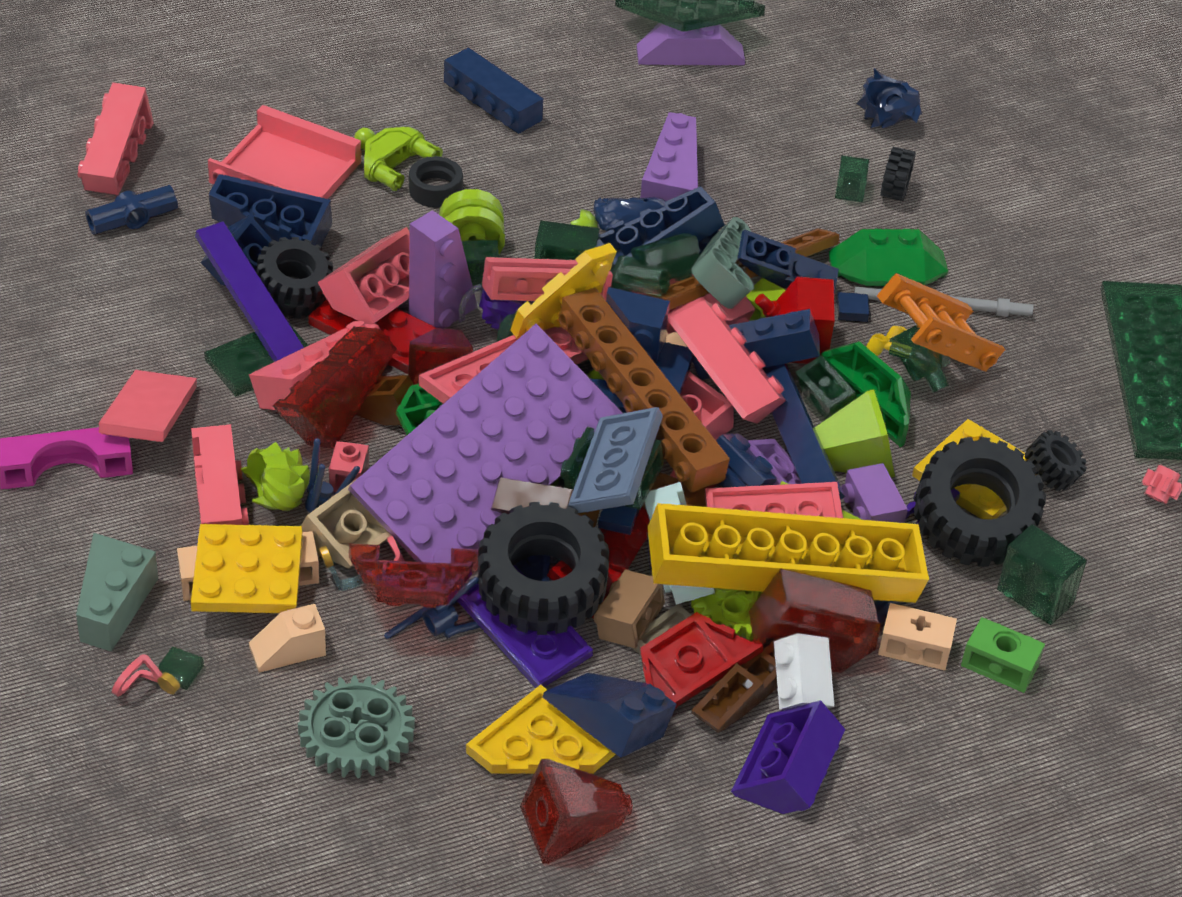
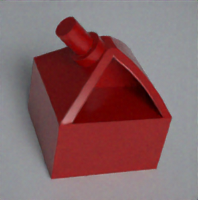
M797 277L776 301H771L764 294H759L756 297L755 303L763 310L762 313L766 318L810 309L820 335V356L822 352L830 350L835 322L833 279ZM820 357L790 363L819 365Z

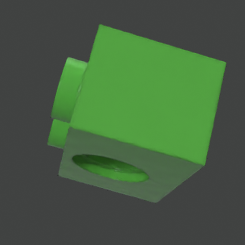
M981 617L966 644L961 666L1025 693L1040 664L1045 643Z

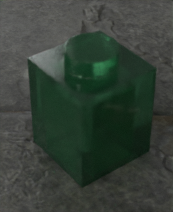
M841 155L835 193L836 199L863 202L870 159Z

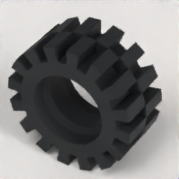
M893 146L883 176L880 196L904 201L914 167L915 151Z
M1048 430L1047 432L1044 431L1026 449L1025 458L1028 459L1027 461H1032L1037 468L1035 475H1040L1043 482H1047L1046 487L1051 489L1054 486L1056 491L1061 489L1065 491L1086 471L1087 467L1084 466L1086 459L1081 458L1084 455L1081 450L1077 451L1075 449L1077 447L1075 442L1072 444L1068 442L1069 437L1066 435L1061 437L1060 432L1055 431L1053 433L1052 430Z

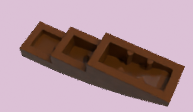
M780 633L762 653L742 666L736 663L691 710V713L717 733H720L761 703L778 688L774 641L787 636Z

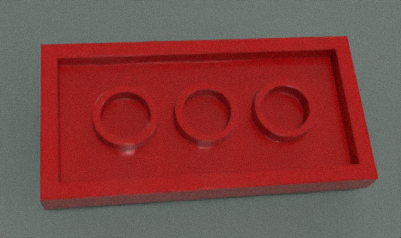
M327 299L308 316L309 325L329 335L345 329L352 322L358 321L334 310ZM395 308L374 323L379 326L388 359L383 362L406 374H409L444 340V331L398 308Z

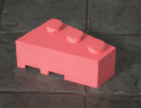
M231 424L191 428L201 524L249 525L247 507L241 508L240 504L246 503L244 483L238 484V480L243 479L241 460H235Z

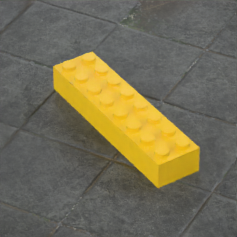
M657 503L647 527L653 584L916 603L929 581L919 524Z

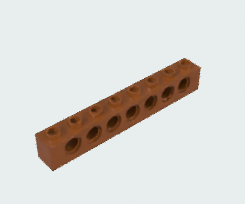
M594 287L563 297L561 310L558 314L561 327L572 336L577 348L585 353L591 361L594 370L601 374L607 382L610 391L615 393L623 403L626 412L659 407L663 417L654 445L659 455L666 459L672 467L677 479L683 482L691 493L724 481L730 458L599 291Z

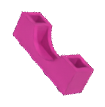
M99 427L0 438V490L34 486L38 477L44 471L65 463L85 465L93 469L100 478L132 475L133 467L129 438L99 433Z

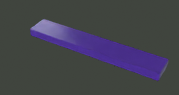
M222 221L196 230L195 238L272 360L276 362L303 349L304 347L225 223Z

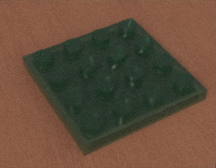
M615 0V6L682 32L765 16V5L757 3L755 0Z

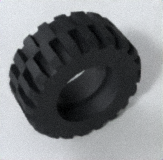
M972 437L961 438L958 445L954 441L944 445L943 450L936 451L931 457L929 464H926L914 498L916 502L914 513L915 518L920 520L919 529L922 535L928 534L930 536L928 543L934 549L940 547L943 550V556L950 560L954 556L960 559V564L968 566L971 562H977L978 567H989L991 561H994L997 565L1005 563L1009 556L1016 557L1022 552L1024 546H1028L1044 513L1043 507L1046 503V494L1042 491L1044 487L1042 477L1035 475L1037 468L1032 461L1026 462L1023 459L1024 454L1017 448L1013 451L1007 447L1008 443L1000 440L998 443L990 442L988 437H979L978 441H973ZM965 484H977L987 487L1002 499L1008 514L997 519L973 517L956 504L951 490Z
M530 502L528 507L523 508L522 505L511 508L510 514L507 515L504 512L495 518V524L489 525L485 530L484 538L480 541L478 549L479 594L481 599L486 602V608L494 616L499 614L500 622L509 627L511 624L517 626L518 631L524 633L532 630L537 631V635H547V631H555L556 634L567 632L568 626L577 628L585 622V617L590 618L597 612L598 605L603 602L609 570L608 544L604 542V535L597 526L593 528L594 522L586 515L579 516L578 510L569 506L564 509L559 507V503L549 502V505H540V502ZM546 555L562 560L573 571L557 580L538 581L525 577L513 566L527 557Z

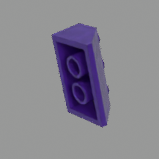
M821 700L768 714L731 792L738 798L781 814L804 811L810 808L816 799L815 796L822 780L827 775V769L839 748L845 728Z

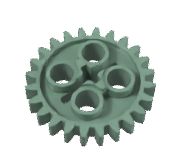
M353 675L351 683L348 684L340 677L336 687L326 682L325 693L314 690L313 700L306 699L304 701L305 710H300L298 735H300V746L306 747V757L315 756V766L317 767L327 763V772L329 774L336 768H340L341 775L344 778L349 770H354L357 778H360L362 770L366 769L372 776H375V767L377 766L388 771L389 760L399 763L400 752L408 753L409 742L414 740L415 717H412V705H406V696H397V687L395 686L385 690L384 680H381L376 685H372L371 676H368L364 683H359L356 675Z

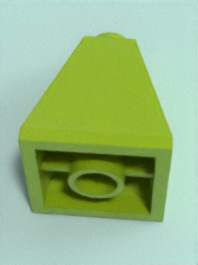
M874 389L865 392L815 427L834 471L847 473V470L883 463L890 477H895L888 434Z

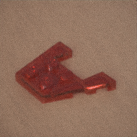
M349 543V559L375 601L390 606L420 604L426 608H434L439 605H448L478 568V549L451 548L450 563L379 560L380 545Z

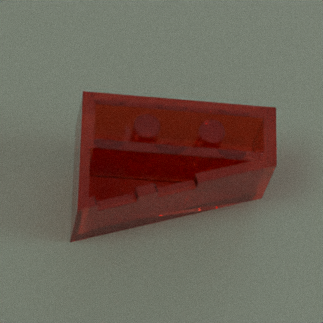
M781 568L749 610L754 643H765L766 638H785L797 633L825 637L829 639V643H862L878 623L871 590Z

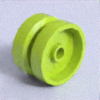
M479 189L458 191L444 200L439 209V215L459 229L467 265H480L485 263L486 257H497L505 246L504 215L499 200L491 193Z

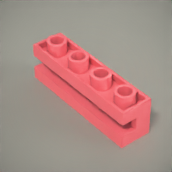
M486 257L482 287L491 300L535 301L545 293L542 288L560 272L566 275L578 262L576 260ZM609 271L603 290L600 293L605 300L608 287H611L613 274L611 271Z

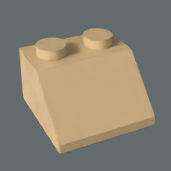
M352 483L309 513L301 525L303 532L313 531L316 550L319 556H321L319 548L326 545L332 561L347 568H351L384 543L387 537L391 536L348 490Z

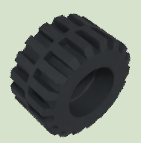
M283 237L279 239V242L275 240L269 242L268 247L264 246L261 250L255 271L284 317L288 318V315L294 316V319L301 318V315L308 317L327 299L318 282L333 272V262L329 261L330 256L328 253L322 252V247L318 244L314 246L311 244L312 241L307 239L301 241L299 237H292L291 240ZM287 276H293V277H297V278H299V279H294V278H290V277H287Z

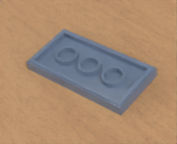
M659 407L611 415L599 419L571 495L569 507L578 510V513L634 504L663 417Z

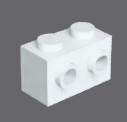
M797 633L774 641L779 710L819 700L827 708L834 707L829 639Z

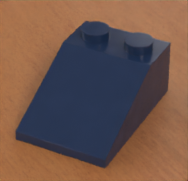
M592 673L583 674L551 688L543 694L545 700L620 758L663 738L677 705L665 696L662 690L651 684Z

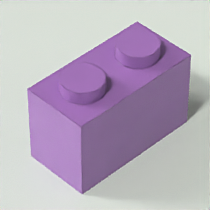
M883 463L847 470L845 484L841 488L845 495L843 500L845 503H849L854 516L862 520L905 523L908 509Z

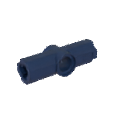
M170 185L138 195L134 191H124L116 197L114 202L85 211V215L93 235L125 225L131 229H138L143 227L150 217L177 209L178 201Z

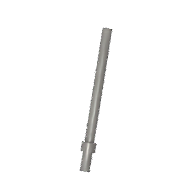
M855 287L854 293L868 294V300L880 301L877 295L882 289ZM951 296L967 303L972 310L995 312L996 316L1008 317L1009 314L1033 315V304L1010 302V299L997 298V301Z

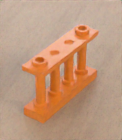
M898 273L890 279L877 295L882 304L902 311L912 318L920 328L911 338L913 343L985 372L997 362L998 358L1005 351L1002 345L976 335L966 323V320L974 311L965 302Z

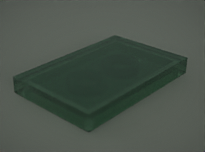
M291 326L303 347L309 346ZM255 331L204 352L205 361L235 397L253 390L249 374L274 363Z

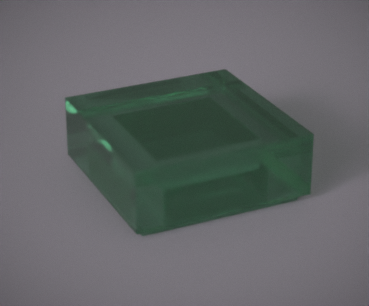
M172 646L159 664L158 669L162 673L167 672L173 675L179 682L180 688L187 690L203 668L204 660L203 657Z

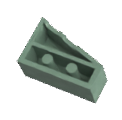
M93 533L76 613L80 642L112 652L158 580L155 551Z

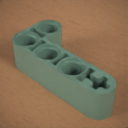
M733 217L712 237L692 267V274L696 280L728 309L734 308L754 289L751 278L735 263L738 259L742 231L748 230L751 232L749 226L738 217Z

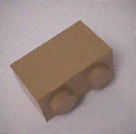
M625 569L618 581L613 582L608 596L602 604L598 605V610L594 614V622L597 624L599 639L636 649L639 639L642 640L641 636L646 628L655 620L665 604L663 585L653 584V576Z

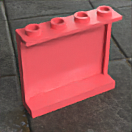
M262 105L257 110L258 125L221 162L212 158L208 159L209 183L214 184L218 175L223 174L328 199L360 165L361 140Z

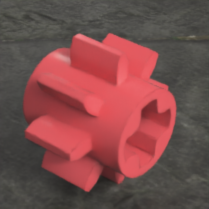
M1158 465L1155 472L1148 469L1142 480L1143 485L1147 486L1144 494L1164 504H1167L1170 497L1177 500L1182 491V484L1178 482L1181 475L1162 465Z

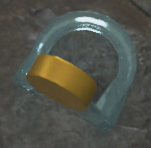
M326 545L319 548L326 568L330 569L339 590L345 591L367 581L371 576L373 570L372 561L366 555L361 559L365 563V568L361 574L339 580L334 567L338 563L332 561Z

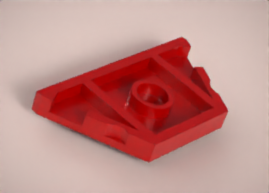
M695 612L640 648L645 683L662 690L665 696L677 704L675 708L722 679L736 663L742 666L763 652V644L760 641L754 639L752 642L736 635L735 629L724 624H716L711 618Z

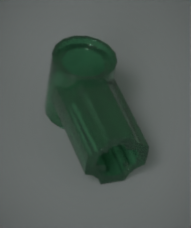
M619 256L611 272L613 274L611 288L661 296L664 293L667 294L670 287L671 274L668 269L641 265L640 262L629 256Z

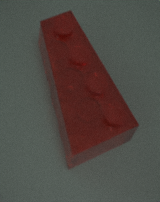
M354 326L329 350V356L324 361L317 362L310 369L311 373L303 381H297L290 388L291 393L285 399H279L273 407L307 445L314 446V440L319 438L321 441L320 447L334 449L336 442L340 441L397 348L381 329Z

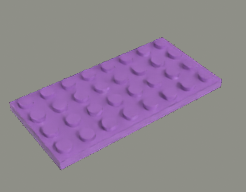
M535 324L349 486L348 490L426 572L431 571L434 576L446 573L451 577L478 552L485 530L489 525L495 524V518L502 514L491 510L500 478L551 486L587 453L599 419L601 417L622 414V412L563 350Z

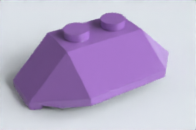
M661 20L636 47L638 65H745L742 44L715 20Z

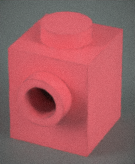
M336 442L329 466V484L333 486L334 492H337L355 466H359L360 471L354 480L358 479L369 469V445Z

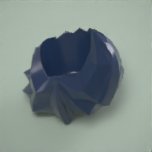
M874 68V76L866 79L865 84L862 86L864 93L856 103L865 109L864 119L873 118L870 128L877 126L887 128L908 119L917 123L919 116L922 115L919 92L910 87L907 82L885 76Z

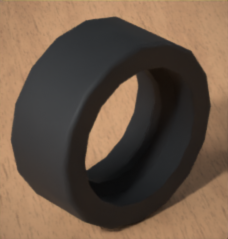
M439 156L426 157L415 162L409 170L410 196L415 202L423 206L441 207L446 198L455 192L463 190L462 168L449 158ZM430 178H440L450 183L433 186L422 181Z

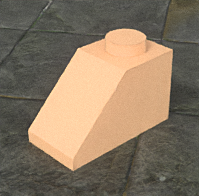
M315 604L281 612L249 642V648L259 673L326 656L325 627Z

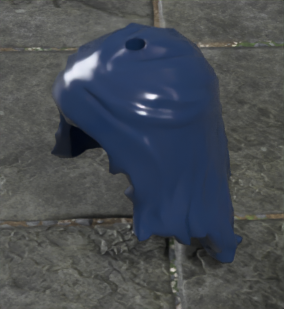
M632 197L629 199L599 198L594 202L593 211L600 229L607 232L613 229L612 224L622 220L625 224L641 217L640 212L649 208L657 210L664 207L665 200L658 197Z

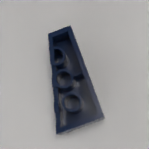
M223 174L218 175L208 194L212 219L218 222L223 221L225 225L231 226L251 215L271 239L277 242L283 237H286L288 240H291L292 237H299L301 241L307 239L312 241V245L318 244L322 247L332 226L331 200Z
M700 186L665 201V206L660 209L651 210L649 208L640 212L641 217L625 224L623 220L612 224V230L602 234L596 231L588 236L594 248L611 243L617 253L610 271L624 287H627L645 279L725 226L716 202Z

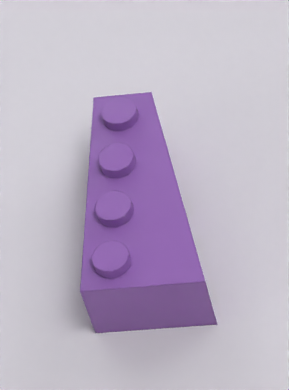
M668 113L642 178L640 198L658 197L668 201L698 187L696 117L686 116L681 113Z
M432 210L410 223L409 314L442 330L478 306L459 229Z

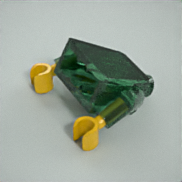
M917 325L908 330L902 326H892L886 336L876 333L871 337L866 347L876 356H879L883 349L889 351V355L899 357L914 382L925 377L932 393L949 385L941 369L951 363L949 357L913 343L911 338L920 329Z

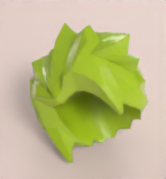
M277 442L266 449L259 450L256 448L250 452L247 458V466L241 468V471L250 479L258 494V498L252 499V502L271 510L290 511L302 503L301 498L309 484L310 471L308 465H303L299 449L290 451L288 447L282 450Z

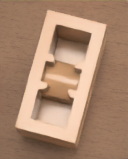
M890 603L878 655L946 670L957 618Z

